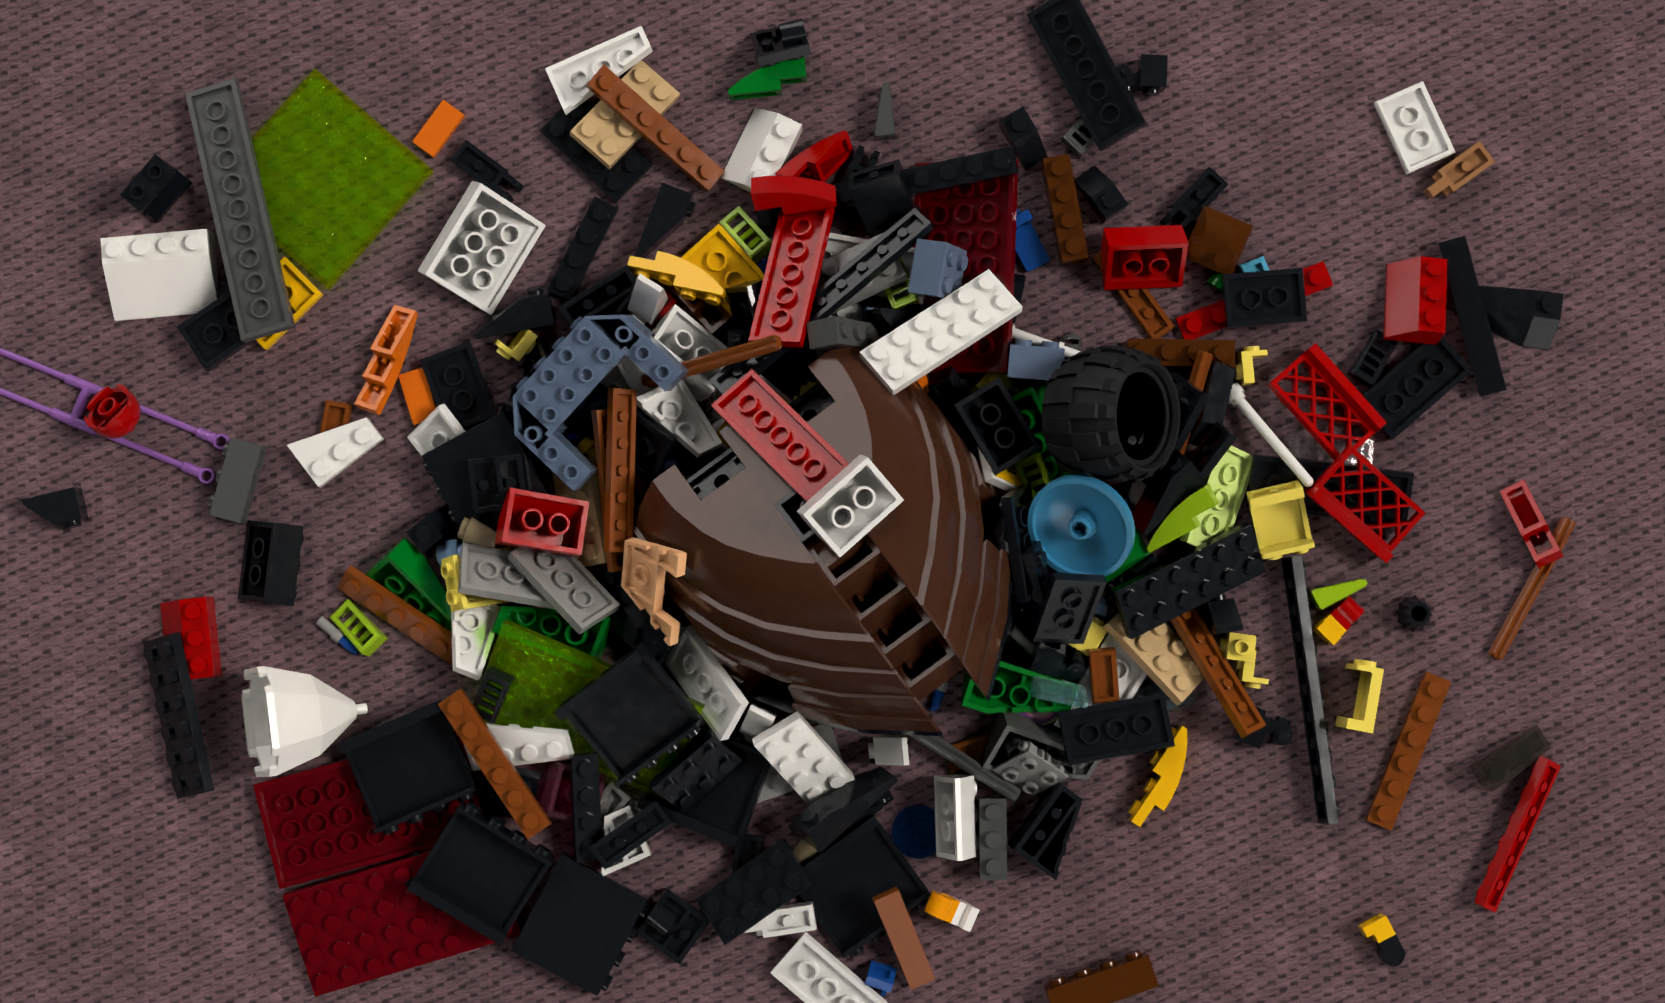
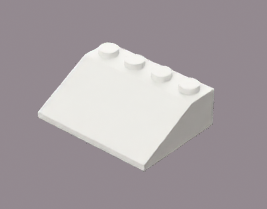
M472 181L417 271L492 315L546 225L483 184Z
M197 229L100 238L102 265L115 321L196 314L219 298L216 294L219 291L215 234L210 230Z

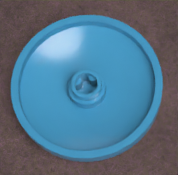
M1066 475L1056 478L1038 492L1029 508L1027 525L1031 541H1041L1042 549L1047 554V564L1059 573L1104 575L1105 577L1115 572L1131 553L1135 541V524L1132 513L1121 495L1099 479L1082 475Z

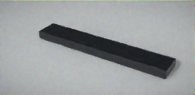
M1466 236L1440 242L1439 247L1442 258L1447 259V277L1479 396L1482 397L1505 391L1507 387Z

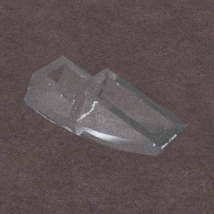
M1300 431L1287 432L1286 448L1296 459L1334 462L1310 433ZM1334 440V448L1340 454L1345 449V441ZM1367 440L1357 451L1372 464L1374 440ZM1350 455L1344 464L1357 465V459Z

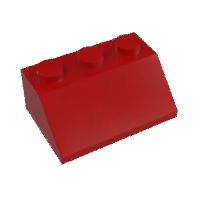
M1182 225L1103 228L1101 262L1104 290L1182 287L1189 244Z
M1419 256L1387 264L1383 339L1432 345L1438 344L1445 334L1447 259Z
M509 488L499 515L495 544L572 557L582 555L589 501Z
M205 596L160 603L163 635L181 633L190 679L222 676L214 597Z

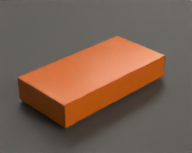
M442 100L412 142L435 158L465 118V115L445 100Z
M423 367L398 376L414 426L419 425L437 408Z

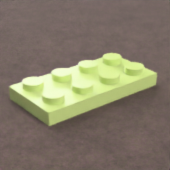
M1232 445L1205 481L1197 488L1199 490L1209 483L1219 503L1197 515L1196 517L1201 525L1182 535L1179 541L1197 547L1233 529L1249 483L1252 455Z

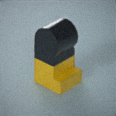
M1380 913L1358 925L1362 935L1367 938L1372 936L1378 947V958L1382 962L1395 967L1404 961V948L1386 915Z

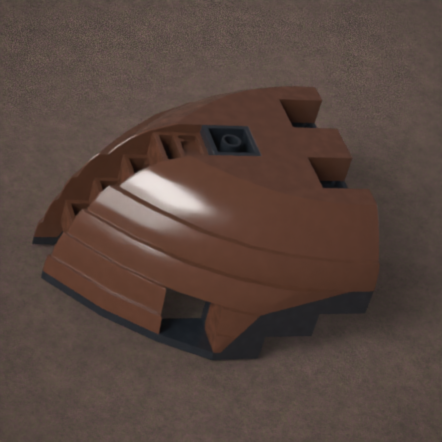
M846 347L829 350L808 366L818 383L789 405L805 421L809 416L816 415L807 423L849 464L860 454L867 456L904 499L902 503L839 558L796 512L806 502L730 425H727L719 432L730 446L728 450L687 480L674 464L651 482L641 503L636 525L633 527V537L687 553L685 575L676 578L666 571L664 587L712 654L722 664L748 699L789 716L798 711L807 722L861 734L942 736V732L919 701L962 669H964L987 701H989L1010 624L1013 576L1008 543L1004 540L1003 535L1005 528L1004 518L999 509L1001 496L994 485L985 482L982 467L977 459L969 451L940 409L916 381L897 394L892 395L879 378L860 359V351L866 347ZM728 479L727 482L718 488L721 481Z

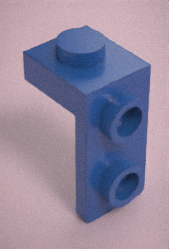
M1017 209L1015 252L1026 272H1030L1049 262L1050 258L1031 225L1033 217L1029 210L1021 212L1020 209Z

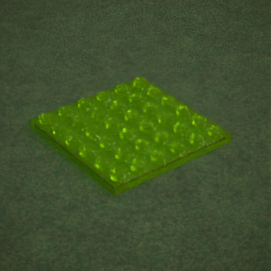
M315 68L252 138L276 244L329 290L335 286L435 172Z

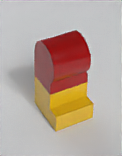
M1349 595L1328 612L1313 627V630L1328 645L1334 646L1365 610Z

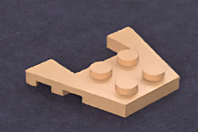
M634 537L627 539L624 543L621 586L640 611L645 609L648 612L650 623L654 629L660 628L666 635L663 639L668 646L675 645L679 639L680 622L662 609L663 596L665 595V573L668 571L676 578L685 575L687 553Z

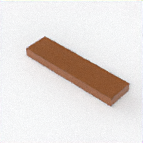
M1100 250L1091 258L1102 272ZM1147 288L1115 290L1150 339H1159L1175 328Z
M897 886L872 897L910 989L913 990L935 980Z

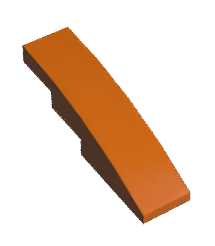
M398 305L393 306L370 348L374 355L362 375L366 383L354 403L358 409L377 415L381 414L403 366L417 320V311Z

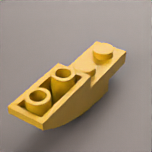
M657 251L655 260L635 256L629 257L627 266L636 278L641 274L648 279L658 280L664 285L674 286L680 297L686 300L703 299L706 303L719 306L720 303L730 304V298L716 280L707 272L683 258Z
M1179 725L1177 729L1175 727L1171 728L1175 746L1162 749V751L1156 750L1149 760L1152 764L1150 770L1158 776L1156 779L1151 777L1143 788L1146 794L1141 801L1136 799L1128 810V813L1131 814L1129 820L1141 827L1154 806L1165 811L1179 784L1187 752V728Z

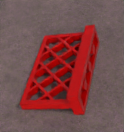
M1316 343L1267 385L1334 461L1340 455L1334 448V440L1345 441V448L1351 445L1357 450L1387 423ZM1300 363L1309 371V377L1298 376V365ZM1280 380L1292 381V393L1285 392L1277 383ZM1298 382L1309 383V395L1298 394ZM1315 384L1324 387L1327 391V398L1316 396ZM1298 400L1310 401V413L1301 411L1298 407ZM1316 402L1327 403V415L1316 414ZM1333 404L1340 405L1345 411V418L1333 415ZM1316 420L1327 421L1328 433L1320 432L1317 429ZM1334 422L1345 423V435L1334 434ZM1351 424L1357 425L1365 435L1362 437L1351 436Z
M1348 445L1311 487L1304 489V493L1385 563L1394 556L1391 553L1393 549L1426 513L1351 445ZM1352 454L1357 459V470L1344 471V462ZM1373 473L1376 476V487L1363 488V474ZM1357 475V489L1345 490L1344 476ZM1331 477H1339L1338 491H1328L1323 485ZM1392 490L1394 492V503L1382 505L1381 491ZM1376 492V505L1363 506V493ZM1358 493V507L1347 508L1345 506V495ZM1401 507H1411L1415 511L1409 520L1400 521ZM1394 508V522L1382 523V509ZM1376 510V524L1366 525L1364 523V511ZM1395 527V536L1387 544L1382 539V528Z

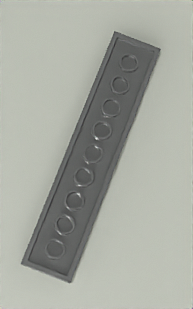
M233 78L185 93L241 341L246 343L295 328L239 82Z

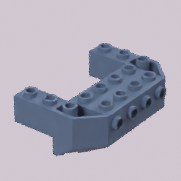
M632 315L585 316L584 318L580 316L570 326L572 331L566 338L562 336L552 346L554 351L548 358L544 356L534 366L536 371L531 377H524L516 386L518 391L513 395L514 435L573 491L581 489L597 472V467L562 435L568 429L563 422L622 358L629 357L664 391H671L689 372L683 364L653 337L654 333Z

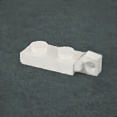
M813 901L783 905L744 933L756 931L757 936L767 938L817 930Z

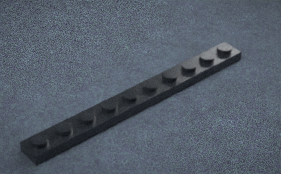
M1009 146L903 169L902 177L911 197L1017 175L1018 168L1014 147ZM848 181L834 184L837 189V207H834V213L857 209L848 191ZM781 207L756 211L758 227L762 229L776 226Z
M913 208L816 290L809 322L828 318L914 246L917 239H922L934 229L932 223L916 208ZM782 347L775 352L727 365L709 381L723 395L751 369L760 375L792 347Z
M1302 555L1281 558L1317 820L1321 824L1339 823L1340 808L1335 800L1334 789L1336 788V780L1332 774L1330 764L1332 762V752L1327 742L1329 729L1327 722L1324 720L1323 709L1325 707V700L1321 694L1319 684L1321 672L1316 663L1318 650L1312 634L1314 621L1309 612L1310 593L1305 583L1306 565L1302 561Z

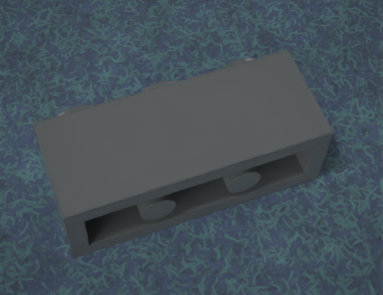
M837 316L806 323L810 350L828 352L829 350L846 347H868L878 340V333L873 323Z
M230 438L229 443L225 444L222 453L223 458H225L223 467L219 468L216 474L215 483L218 484L216 492L209 499V515L242 524L247 523L267 447Z
M1004 796L978 797L979 880H1007V801Z

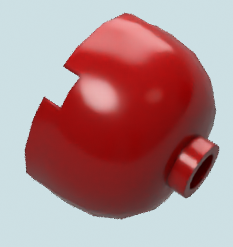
M116 384L118 388L111 389L108 386L99 391L87 405V409L90 411L88 418L84 415L86 425L105 438L115 439L129 434L135 429L141 416V408L137 398L127 387L121 384Z

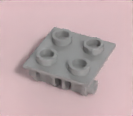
M1024 740L1018 744L1017 748L1020 750L1018 755L994 767L992 770L1030 796L1040 793L1069 776L1064 773L1062 762L1056 760L1047 752L1045 753L1043 749H1038L1031 741Z

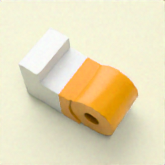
M932 890L924 909L928 914L969 932L980 911L966 901Z

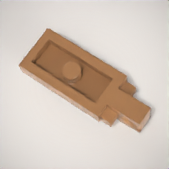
M1479 141L1438 170L1431 177L1434 184L1424 190L1423 193L1429 200L1439 192H1442L1444 196H1447L1449 193L1452 194L1495 163V161Z

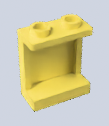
M1299 480L1246 492L1255 537L1262 559L1277 560L1282 558L1284 554H1304L1309 549L1315 547L1304 502V490Z
M510 546L498 548L511 551ZM451 555L441 559V574L446 582V599L451 607V612L510 602L458 593L460 556Z
M1354 659L1353 664L1346 663L1345 669L1359 671L1360 679L1353 719L1337 716L1336 727L1373 733L1384 669L1376 668L1377 662Z

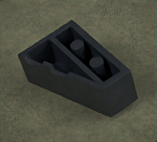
M625 265L558 308L570 326L580 316L584 318L585 316L625 315L628 311L627 308L636 279L628 266Z
M1060 782L1047 788L1007 844L1046 874L1057 880L1058 869L1062 857L1065 856L1070 832L1073 831L1083 799Z

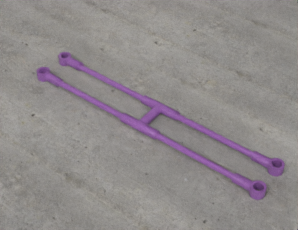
M0 348V355L64 380V383L81 390L71 414L56 408L51 409L3 388H0V395L49 414L51 418L92 435L97 434L86 425L85 420L81 419L91 394L96 395L103 387L71 374L66 375ZM140 405L142 413L191 432L196 437L212 443L217 449H224V446L220 447L218 445L220 437H224L226 443L230 441L229 436L225 434H216L201 427L196 428ZM122 437L110 439L176 466L181 471L199 478L202 483L211 484L215 481L216 473L210 468H201L186 461L183 463ZM206 471L211 473V478L208 481H205L203 478V474Z

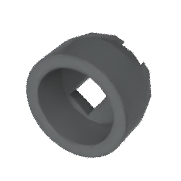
M1069 333L1062 338L1061 342L1063 343L1065 341H1078V345L1064 344V346L1078 351L1081 349L1082 341L1078 335Z

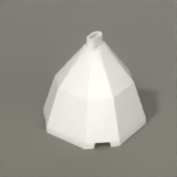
M266 666L244 670V679L250 680L249 689L242 690L243 717L249 757H257L260 765L254 768L256 777L277 776L320 756L356 719L357 715L367 714L366 703L355 704L352 699L310 674Z

